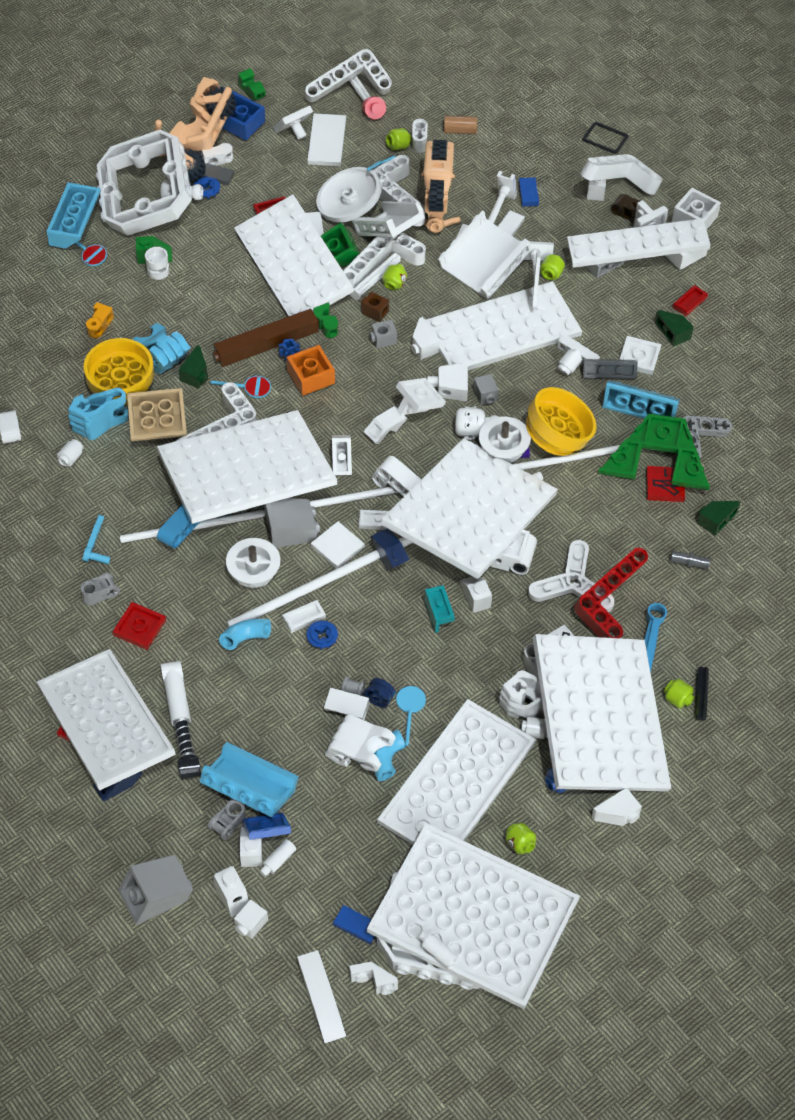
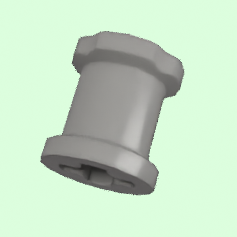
M346 676L341 691L362 696L366 683L365 681L351 680L350 677Z

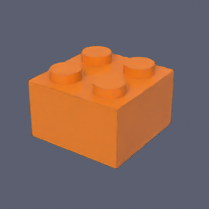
M320 345L287 356V371L302 396L335 384V369Z

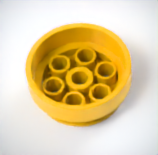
M114 338L103 341L93 347L85 358L84 374L86 383L94 394L114 388H121L126 393V403L124 405H128L127 393L147 392L153 381L154 365L151 353L144 345L135 340Z
M548 387L540 390L529 404L526 429L532 440L545 451L554 455L567 456L588 444L596 432V420L589 407L576 395L561 388Z

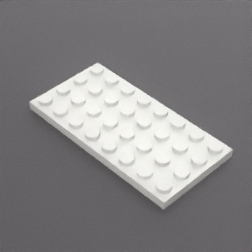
M294 195L287 197L234 227L288 316L310 308L313 311L314 307L328 302L331 305L355 291Z
M553 281L538 286L536 307H532V287L425 320L440 340L439 352L446 365L467 363V371L556 344L564 334L571 338L582 335L580 326Z
M110 649L37 681L40 691L99 791L176 755L171 743Z
M467 699L379 816L377 823L414 845L425 823L465 841L534 746L536 739Z

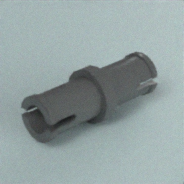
M672 550L670 562L684 564L689 568L693 566L708 570L710 558L697 556L691 552L687 554Z

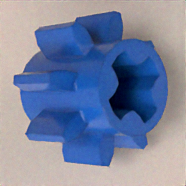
M284 339L283 344H279V356H283L285 361L287 356L300 352V344L296 343L294 339Z

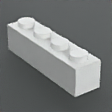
M566 334L558 340L557 348L565 353L569 349H576L582 354V359H600L598 354Z

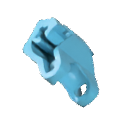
M155 323L150 327L152 330L151 336L141 338L136 336L131 340L141 343L149 350L153 359L154 371L157 374H161L185 358L190 350V346L177 331L172 333L171 337L167 336L166 328Z
M114 388L95 393L84 399L83 394L75 397L68 409L69 424L72 426V431L89 440H95L111 427L126 422L129 418V411L124 406L126 403V393L121 388Z

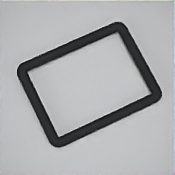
M594 122L584 135L583 141L616 154L624 145L629 135L602 123ZM596 125L625 136L616 150L586 138Z

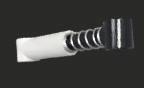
M175 661L160 664L172 726L176 729L175 735L178 737L176 741L179 744L178 750L180 751L178 765L181 780L200 777L199 758L193 752V741L190 739L192 734L189 733L190 726L188 724L191 722V716L185 692L181 662Z

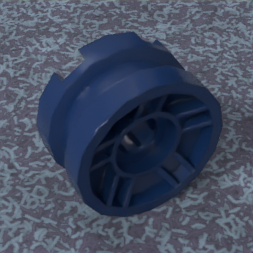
M373 678L369 686L364 690V696L369 698V702L380 708L388 707L390 700L396 694L394 687L381 678Z

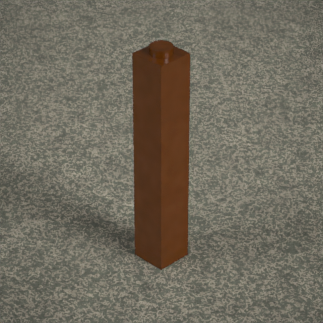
M310 308L214 343L213 358L215 362H219L221 367H225L277 348L279 344H283L284 339H294L296 341L319 332L318 319Z

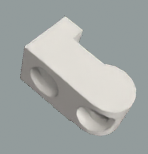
M223 143L212 147L210 150H202L201 155L205 163L218 166L233 160V149L230 144Z

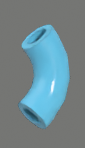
M269 619L240 621L228 627L220 635L219 642L225 649L233 650L241 642L248 639H267L271 633V622Z
M399 730L392 731L396 739L391 747L384 746L374 753L380 763H382L379 770L374 771L378 781H385L396 772L392 764V757L398 751L405 749V742Z

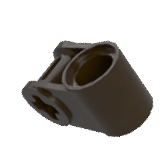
M620 194L611 205V211L617 216L634 222L637 203L641 200L626 194Z

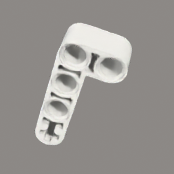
M388 456L372 476V480L377 486L384 488L389 484L403 497L421 481L416 474L394 456Z

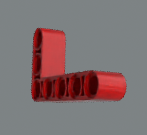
M639 547L631 551L574 604L576 614L598 637L619 639L622 637V626L601 603L648 560V553L645 549ZM608 579L612 580L614 582V585L611 584L608 581ZM595 591L600 592L601 596H598ZM582 602L586 603L588 605V608H585L582 605ZM595 616L599 617L601 619V622H598ZM609 631H612L615 634V637L611 636L609 634Z

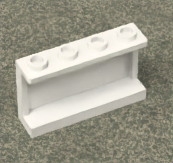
M383 201L381 202L384 211L382 214L375 218L359 217L352 220V223L359 236L394 237L425 217L423 209L418 202Z

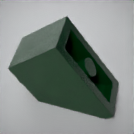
M662 310L656 312L654 323L673 347L691 339L693 325L685 316Z
M196 345L179 368V378L181 382L198 389L202 383L207 381L208 373L200 346Z
M711 501L707 506H703L699 510L697 524L716 536L738 513L740 502Z

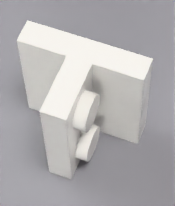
M643 200L638 202L633 227L666 223L668 209L662 206L653 211Z
M426 378L400 381L396 386L404 396L397 409L400 415L442 408L446 403Z

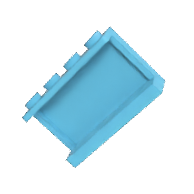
M226 742L223 745L221 756L211 766L205 765L203 767L200 783L263 814L273 817L295 792L299 776Z

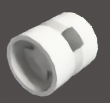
M161 247L148 249L145 253L148 276L154 280L166 278L169 274L167 251Z

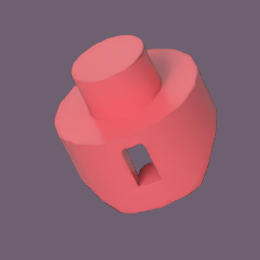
M372 96L364 100L362 110L369 118L379 119L386 112V104L381 98Z

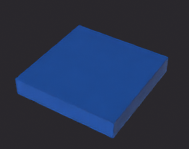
M276 813L273 817L263 815L242 819L243 827L249 840L291 833V826L284 813Z

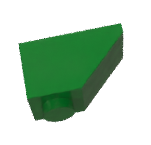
M154 236L136 237L138 264L146 263L145 253L152 247L164 248L168 254V262H172L171 246Z

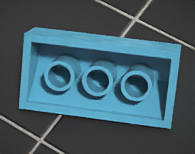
M67 183L47 229L49 246L66 249L81 239L101 188Z
M610 380L606 384L602 408L643 419L648 414L676 417L680 399Z

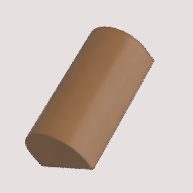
M445 116L444 133L477 134V117Z

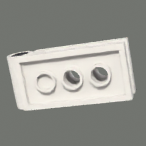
M523 530L490 567L508 572L511 569L519 575L527 574L537 545L536 537L531 535L530 531Z

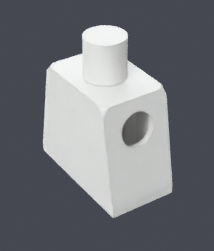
M467 363L440 366L438 376H428L427 380L433 387H438V393L442 398L467 401Z
M230 866L213 875V885L230 917L237 915L249 900L247 891L235 868ZM236 897L240 899L237 902H233Z

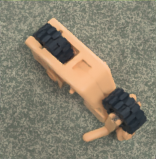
M203 77L201 83L198 84L196 93L190 100L191 110L196 120L187 125L179 121L169 133L178 137L184 146L190 183H193V179L198 181V177L202 178L206 172L204 159L200 153L198 154V151L210 150L214 146L226 119L229 118V114H234L233 111H236L237 106L231 88L225 87L224 89L219 85L218 81ZM161 120L155 121L154 131L161 130Z
M447 140L427 141L425 147L424 170L421 176H424L426 188L425 212L428 214V219H425L423 225L427 226L428 230L433 233L442 231L443 227L461 222L460 217L443 220L444 214L447 213L449 187L451 186L452 178L455 177L453 175L454 143L448 142L447 144Z

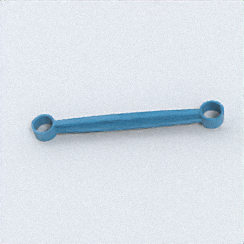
M660 603L651 604L646 612V620L649 623L644 641L650 673L659 625L664 622L667 615V609ZM650 611H658L663 617H653Z

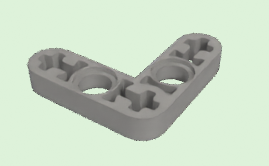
M683 417L688 425L691 426L689 431L700 458L702 454L699 435L726 437L732 429V423L725 418ZM701 424H708L710 429H704Z

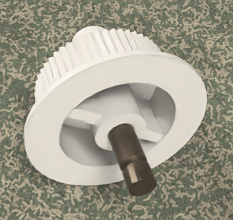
M512 417L493 418L487 421L479 432L481 447L488 454L509 463L518 460L527 450L531 441L526 425Z
M248 538L237 542L231 547L226 557V566L230 575L240 585L249 588L264 587L277 573L280 567V555L276 547L270 542L260 538Z

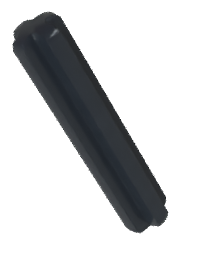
M703 666L698 668L695 718L698 721H705L707 717L709 668Z

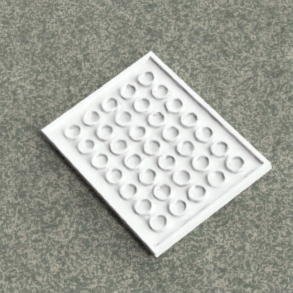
M298 410L157 446L158 454L192 524L337 485L335 474Z
M463 438L382 518L381 525L478 579L557 495L558 489L511 463L488 454L483 448Z
M535 634L533 644L556 789L624 790L627 788L629 791H669L671 784L645 641L638 639Z
M425 823L371 920L367 932L525 1009L580 896ZM423 931L428 935L433 934L459 957L452 968L448 970L422 947L423 942L418 937Z

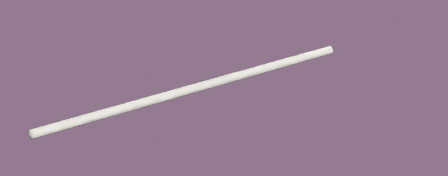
M541 472L533 474L536 478L543 480ZM404 537L398 539L403 547L413 543ZM377 550L366 554L227 621V626L230 627L233 624L248 619H256L381 557Z

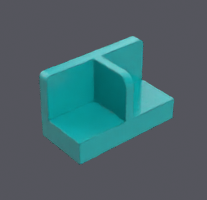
M444 585L425 589L424 602L433 629L437 633L439 632L440 624L455 621V616Z

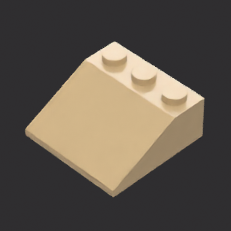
M182 388L127 393L131 441L187 436Z

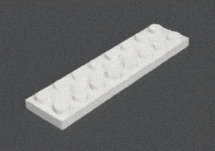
M703 218L567 237L573 268L710 249V241Z

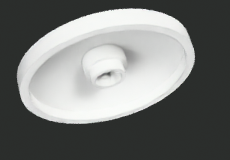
M352 167L342 170L330 177L322 185L316 199L317 207L321 215L329 221L347 222L367 213L376 204L381 195V182L374 171H367L365 167Z

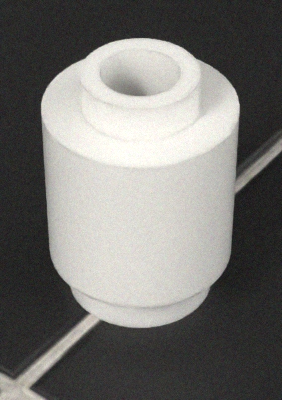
M569 349L558 362L557 368L567 376L570 373L572 374L583 361L581 358L582 354L576 349Z
M75 439L68 441L57 453L58 462L63 466H72L82 454L83 445Z
M527 717L526 720L522 721L521 731L525 732V734L538 739L548 738L545 719Z

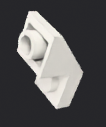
M396 406L375 417L364 430V433L376 444H379L390 430L397 432L407 420L405 415L399 414Z
M373 962L350 966L351 982L363 983L373 978L376 994L388 995L398 990L397 977Z

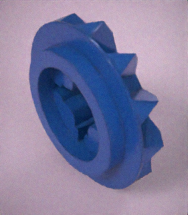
M202 177L194 183V185L200 184L203 187V197L208 199L210 196L215 197L220 191L219 181L212 177Z
M317 621L307 629L308 643H311L313 647H319L322 650L325 647L330 648L333 643L336 644L338 631L332 623ZM326 632V638L322 637L319 639V634L322 635Z

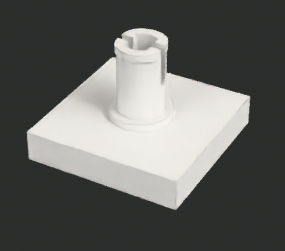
M311 106L282 118L273 127L275 132L278 133L292 127L298 140L305 137L306 133L300 122L304 121L313 112Z

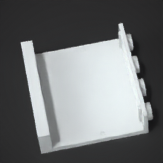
M482 210L479 215L473 218L472 223L462 230L461 235L452 241L450 247L441 253L438 261L441 269L488 300L532 249L530 241L524 238L520 242L487 220L485 212Z

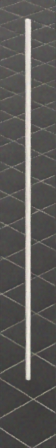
M620 445L512 465L526 470L608 455L616 452ZM391 486L310 501V505L317 508L399 492ZM265 509L204 520L193 530L265 517ZM159 529L121 535L120 540L121 543L157 537Z

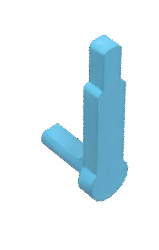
M99 515L82 561L89 562L91 559L105 564L110 563L111 557L92 552L104 521V516Z

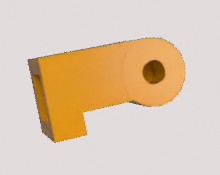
M96 302L93 307L94 315L86 322L87 332L91 338L101 337L114 319L112 307Z

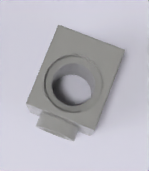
M392 320L371 324L369 337L371 342L375 343L377 349L397 344V331Z
M492 374L474 378L473 390L480 405L492 404L498 401L499 390Z

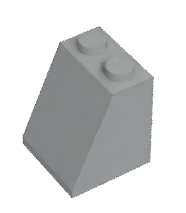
M286 498L264 504L265 519L271 544L276 548L312 542L317 539L320 527L319 522L314 520L316 511L314 506L311 507L309 499Z
M175 855L130 866L118 891L135 924L138 925L186 902L193 888L191 881L183 871L182 864Z

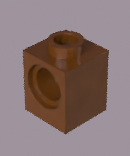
M372 291L361 302L362 315L377 322H381L389 312V300Z

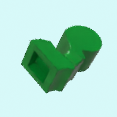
M251 68L238 73V85L241 90L248 94L252 101L266 96L262 82H254V73Z
M329 302L314 307L313 313L318 319L319 329H323V335L327 338L336 337L338 335V319L330 315Z

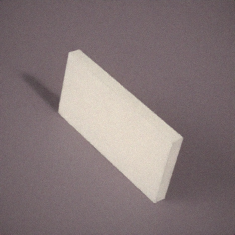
M314 114L308 165L341 167L346 115Z

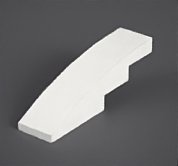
M318 950L298 956L297 959L324 1043L345 1037L346 1034Z

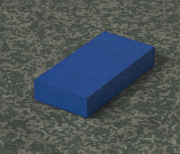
M536 177L519 178L522 207L539 206Z
M343 905L333 922V926L370 945L376 937L367 932L372 919Z

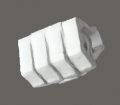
M518 671L516 675L502 686L499 696L500 706L508 717L518 719L520 715L525 718L545 719L539 678L526 671ZM525 698L533 701L528 705H524Z
M348 714L333 735L325 756L345 767L350 764L351 758L358 761L363 769L378 771L382 763L374 754L375 751L384 746L391 747L396 737L387 728L373 725Z

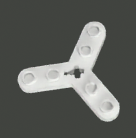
M582 540L573 541L569 548L566 572L532 583L528 590L530 599L541 602L569 593H573L580 598L595 583L585 577L589 551L588 544ZM577 579V583H570L571 580ZM595 591L598 596H601L600 592ZM612 595L608 596L601 603L608 612L614 607Z

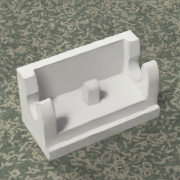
M330 688L324 710L345 715L350 714L365 720L370 702L367 697Z

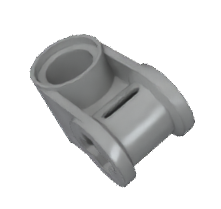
M104 573L99 577L87 580L80 587L82 601L86 605H94L113 598L120 592L119 587L113 582L111 573Z
M235 799L229 801L219 813L212 817L208 823V828L216 831L223 841L227 840L243 823L242 819L246 818L244 804ZM234 810H240V813L236 815L231 814Z

